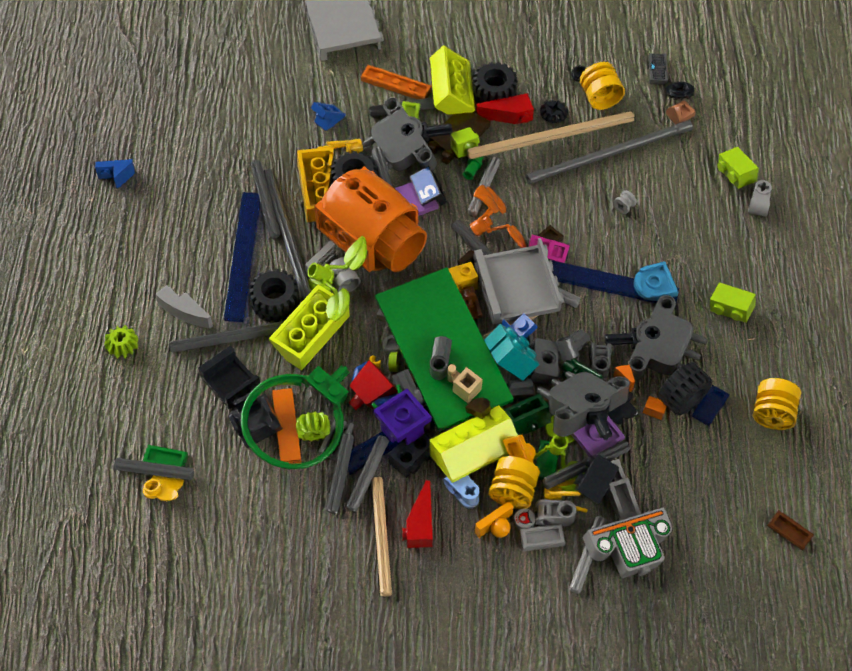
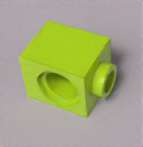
M470 127L450 134L451 148L458 158L467 156V149L478 147L480 143L478 134L474 133Z

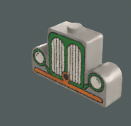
M663 507L590 529L582 538L590 556L594 560L604 561L611 554L622 578L635 574L643 576L650 573L651 569L657 568L664 561L665 557L659 543L663 542L671 533L672 525Z

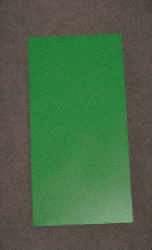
M447 267L375 295L380 310L439 432L476 416L466 412L465 407L468 403L453 392V382L448 381V374L442 380H436L431 377L430 360L435 337L444 336L452 340L448 366L451 364L455 365L459 373H462L467 367L483 379L482 390L474 399H488L491 409L514 401ZM437 365L434 368L443 369L444 367Z

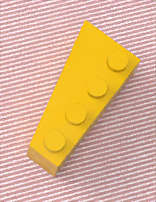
M334 147L297 150V165L307 223L316 222L314 205L322 200L330 187Z

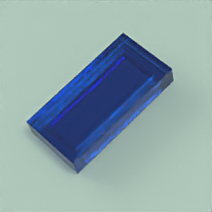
M712 384L710 390L692 414V417L710 427L730 394Z

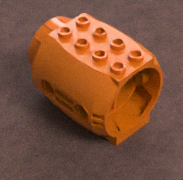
M365 166L361 169L348 171L340 176L329 187L322 200L314 205L317 229L344 252H347L349 247L361 236L365 237L367 255L362 267L369 273L372 270L380 271L385 268L393 272H400L414 262L425 246L427 233L418 225V208L416 205L410 203L395 188Z

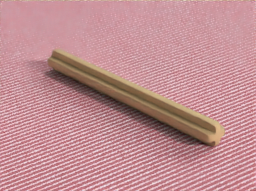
M373 477L372 493L380 595L386 597L392 595L383 479L382 477Z

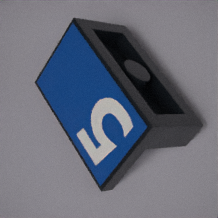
M429 166L410 176L422 206L435 199L440 205L447 203L438 178Z

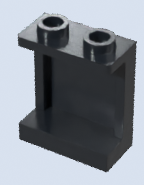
M231 345L198 367L202 380L228 409L235 406L234 401L251 393L260 384V378L257 375L254 376L236 357V352Z

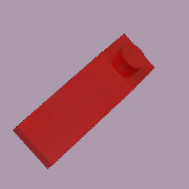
M528 93L478 103L476 104V113L487 120L520 124L533 121L534 108Z
M430 480L425 481L406 520V528H402L403 541H407V548L433 547Z

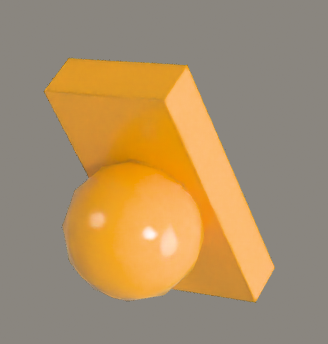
M523 434L503 440L509 456L523 458L534 464L535 448L525 442Z
M507 501L475 524V534L478 538L489 531L498 538L506 537L509 534L511 525L507 519L513 515L514 508L510 502Z

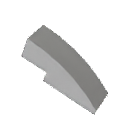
M166 285L155 294L158 305L174 317L199 327H213L211 316L186 292L179 297Z
M620 460L610 461L619 467L606 492L619 520L640 515L641 513L630 481L625 477Z

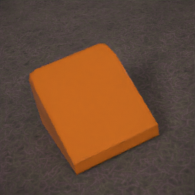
M630 365L615 367L613 377L627 378L630 382L629 392H632L635 379Z
M649 396L644 406L643 414L662 420L667 406L660 399Z

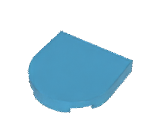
M666 262L644 266L634 278V288L644 299L658 301L664 295L678 296V289Z

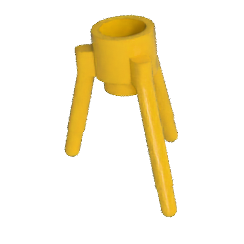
M360 139L328 141L327 145L318 147H334V149L346 147V151L349 153H353V151H357V153L363 152V145Z
M576 479L565 481L550 489L545 488L544 499L558 501L562 500V496H580V492L562 491V488H558L572 485ZM576 506V511L588 512L586 508Z

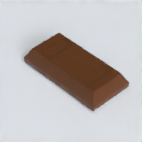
M780 510L777 511L767 524L769 528L802 551L814 536L813 533Z

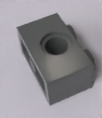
M536 338L530 348L537 354L536 359L540 365L529 375L528 379H531L534 383L551 386V381L558 379L560 376L558 361L561 355L555 341Z

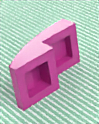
M531 235L528 247L537 245L538 238H541L543 245L546 244L548 259L565 263L570 245Z

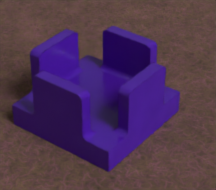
M405 389L374 409V415L380 421L381 430L392 443L395 441L399 443L405 439V443L409 445L424 435V426L432 421L431 415L408 389Z

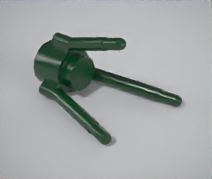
M575 358L566 360L562 366L564 371L562 376L568 379L565 376L567 371L574 374L587 371L600 379L603 378L601 374L578 362Z

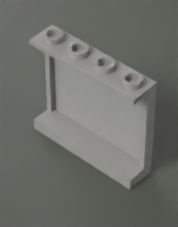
M305 0L306 14L321 61L327 60V52L377 43L378 49H381L383 34L381 31H378L379 23L378 19H374L375 11L374 7H370L371 0Z
M538 238V243L535 246L483 255L482 249L474 250L473 262L492 325L502 323L503 320L506 322L517 320L523 313L528 317H534L561 310V304L564 303L563 293L558 290L557 276L553 275V264L551 260H548V249L546 244L543 245L541 238Z

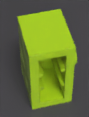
M739 147L719 154L717 164L719 171L738 189L757 181L758 166Z
M720 282L710 298V311L747 323L756 306V294Z

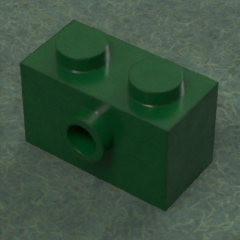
M540 394L503 409L511 418L517 435H525L552 423L549 406Z

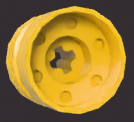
M595 63L583 71L580 76V84L590 105L594 109L604 110L611 108L621 101L625 95V89L611 63Z
M770 378L760 382L753 411L754 420L758 424L773 430H786L794 427L801 399L800 388L795 383L780 378Z
M513 456L500 458L496 466L495 478L492 479L489 489V496L498 504L503 505L508 501L513 505V509H527L532 503L534 488L540 475L539 468L523 458Z

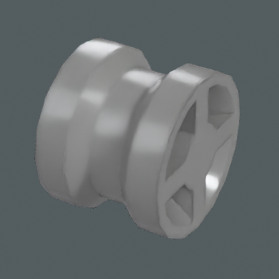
M626 190L613 201V204L617 211L627 214L630 211V207H634L637 204V199L630 191Z

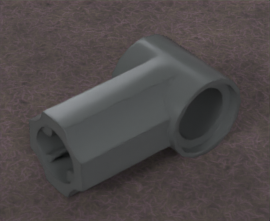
M577 330L571 335L556 341L563 361L579 356L578 351L587 346L590 340L588 333H585L583 330Z
M435 337L430 360V375L436 380H442L448 374L452 340L448 337ZM437 365H440V366H442V367H444V368H443V369H435L434 367L437 366Z
M408 369L392 376L395 385L399 384L402 391L408 389L422 406L425 405L420 390L416 388Z
M504 378L514 399L533 397V382L531 379L509 381Z

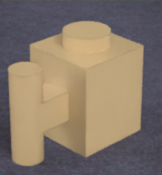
M451 364L448 366V381L453 382V392L469 404L482 390L483 379L467 367L462 373H459L456 370V366Z

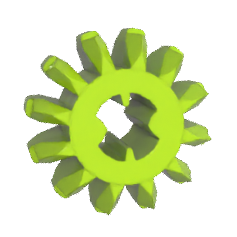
M117 325L115 330L110 329V334L105 335V348L111 356L115 355L117 359L121 355L126 359L128 353L133 355V350L138 349V336L132 328L128 329L126 325L122 328Z
M307 412V414H302L296 419L298 438L304 441H319V439H325L330 434V420L322 412Z

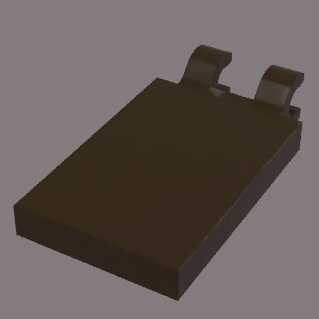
M472 112L452 114L444 124L452 125V133L470 127L480 138L490 127L491 122ZM450 135L430 137L428 147L433 155L439 149L444 150L442 153L444 158L441 162L448 165L454 157L460 159L451 148Z

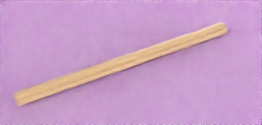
M631 111L469 148L467 149V156L469 159L479 158L633 122L634 114Z

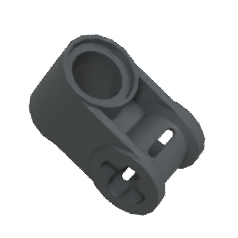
M591 342V369L603 376L602 380H606L609 374L611 344L595 345V343Z

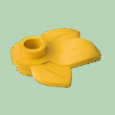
M153 475L151 480L144 484L143 494L149 499L158 498L161 501H172L179 497L177 491L183 486L184 479Z

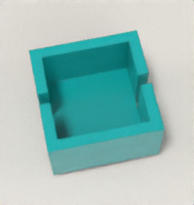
M499 324L484 339L496 363L522 381L540 365L536 359L537 354L528 346L530 344L529 341L522 335L520 337L517 336V333L511 327L506 328Z

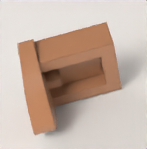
M685 100L666 110L667 116L675 124L687 121L694 117L696 113Z

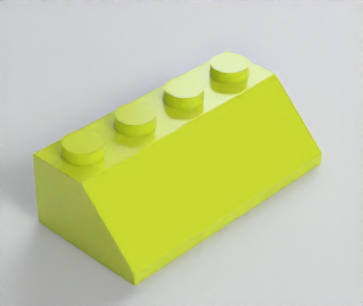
M443 45L430 57L434 107L447 115L472 113L475 111L470 61Z
M317 285L269 338V341L284 359L300 370L306 367L350 317L348 307L346 313L338 321L334 322L329 319L326 313V305L334 294L320 285Z
M498 405L492 408L490 413L483 419L474 417L430 439V456L453 483L508 455L503 440L508 437L517 436V432L511 418Z

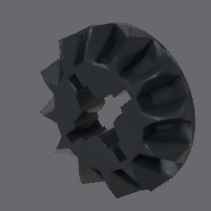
M674 82L666 87V94L669 98H674V100L689 99V97L694 95L695 89L693 85L687 82Z
M545 100L544 104L541 105L540 115L547 122L559 123L567 118L568 107H566L565 103H561L560 100Z

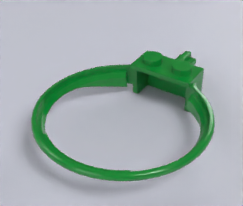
M341 365L330 376L321 367L317 366L309 375H277L256 386L246 398L241 412V429L250 449L263 461L284 469L308 468L329 457L338 446L343 433L344 419L341 405L346 401L349 391L340 383L350 374L347 370L348 368ZM303 383L307 388L311 385L334 404L335 434L331 444L321 455L307 462L290 464L289 462L270 457L256 445L248 428V415L255 399L268 388L278 385L301 386Z

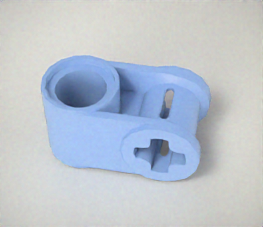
M469 475L453 483L448 477L443 479L446 488L465 508H475L479 504V487Z

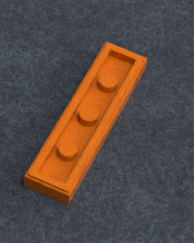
M367 65L361 75V81L417 100L428 98L432 90L431 85L371 65Z
M292 388L272 390L274 411L283 428L277 432L280 461L289 462L290 464L302 463L299 438L296 432Z

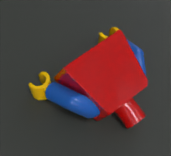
M375 355L370 356L369 361L357 366L354 370L350 387L356 395L348 403L355 410L364 403L371 409H374L372 403L379 407L398 394L397 388L380 370L381 360L375 362Z

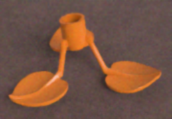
M480 185L475 190L473 196L484 202L488 209L481 217L470 224L474 234L480 236L486 231L489 234L492 231L506 228L520 248L527 247L524 236L514 225L506 224L491 228L493 222L489 216L498 211L502 214L506 213V206L492 188Z

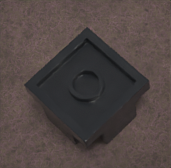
M249 394L233 402L237 409L230 412L228 416L234 430L241 437L246 448H249L244 439L241 429V412ZM266 394L255 399L248 415V428L255 443L283 429Z

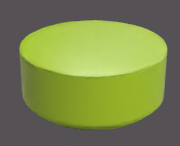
M391 352L389 354L388 364L390 372L399 371V352Z

